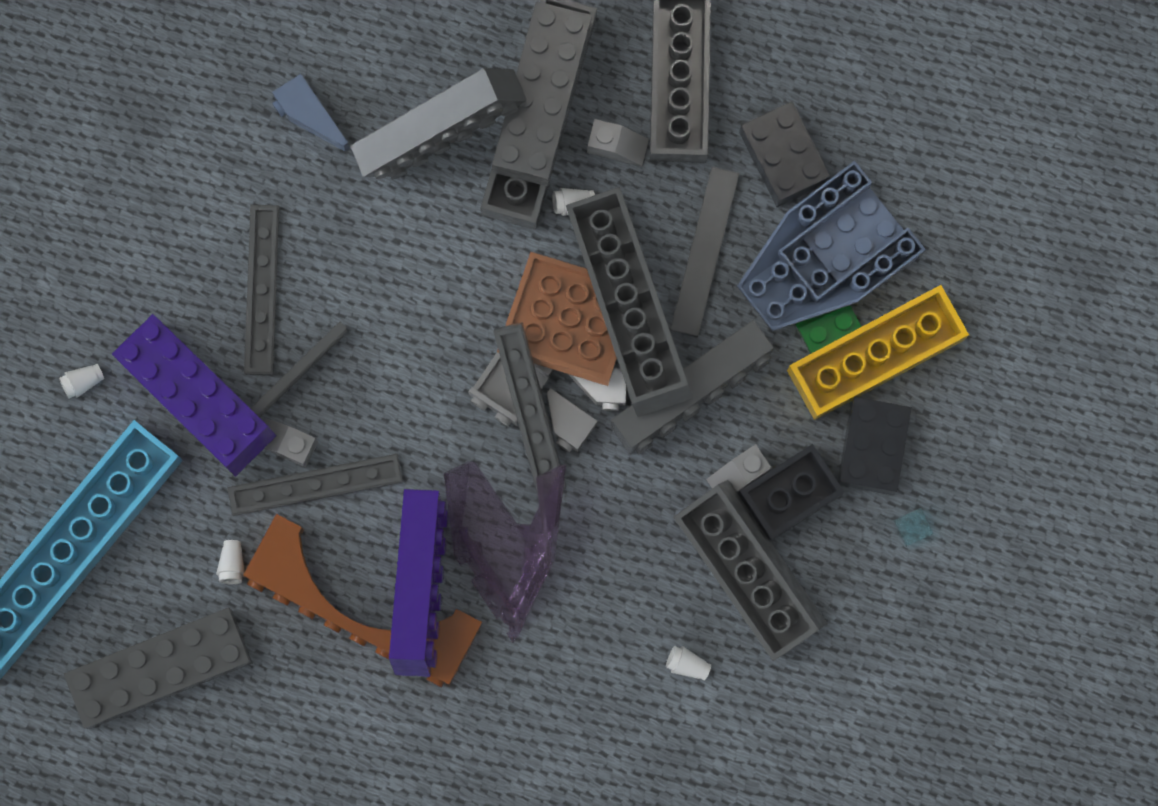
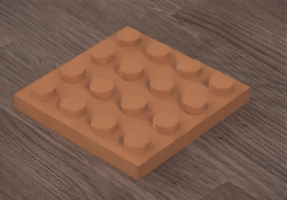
M530 252L505 326L523 322L534 364L608 386L617 357L587 269Z

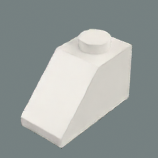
M620 368L613 369L608 386L569 374L596 405H602V410L619 411V406L625 407L626 384Z

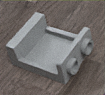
M497 352L474 387H471L469 390V395L473 397L470 402L483 411L488 407L496 412L495 418L502 424L509 427L512 423L517 426L518 420L501 357ZM534 364L540 389L542 390L555 370Z

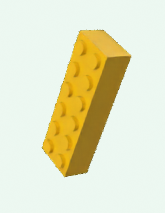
M939 285L789 365L787 372L813 419L816 420L852 401L854 397H859L961 343L969 336V333L942 285Z

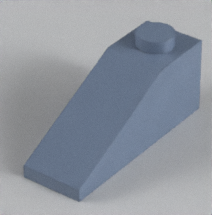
M301 74L272 92L276 100L272 105L280 117L286 115L290 122L343 151L350 149L347 140Z

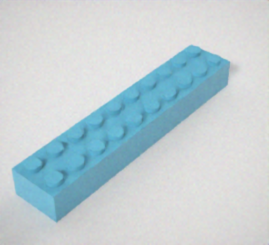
M135 420L132 421L0 579V680L183 461L176 453Z

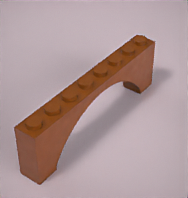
M276 514L243 574L244 577L249 579L247 585L260 592H263L264 588L274 592L275 594L272 598L288 606L290 601L300 606L298 612L311 619H314L315 615L325 619L324 626L337 633L340 632L341 628L351 633L350 640L364 647L367 642L376 646L375 653L389 660L391 630L377 629L351 620L336 610L326 600L314 583L305 561L301 541L304 529ZM458 609L455 610L452 616L439 621V638L433 639L434 650H437L436 668L431 667V675L426 680L441 688L444 683L449 686L451 685L483 624L481 621Z

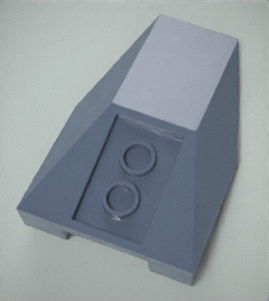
M855 161L787 211L737 285V288L772 332L859 302L920 258L926 250L909 228L903 230L871 190V180Z

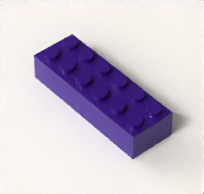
M154 314L112 353L235 477L277 436Z
M404 489L389 660L395 675L430 677L431 667L436 668L437 650H434L433 639L439 638V622H437L436 611H441L442 594L439 593L438 583H443L444 566H441L440 555L446 554V538H444L443 528L448 527L449 520L446 501L441 500L440 493L437 490Z

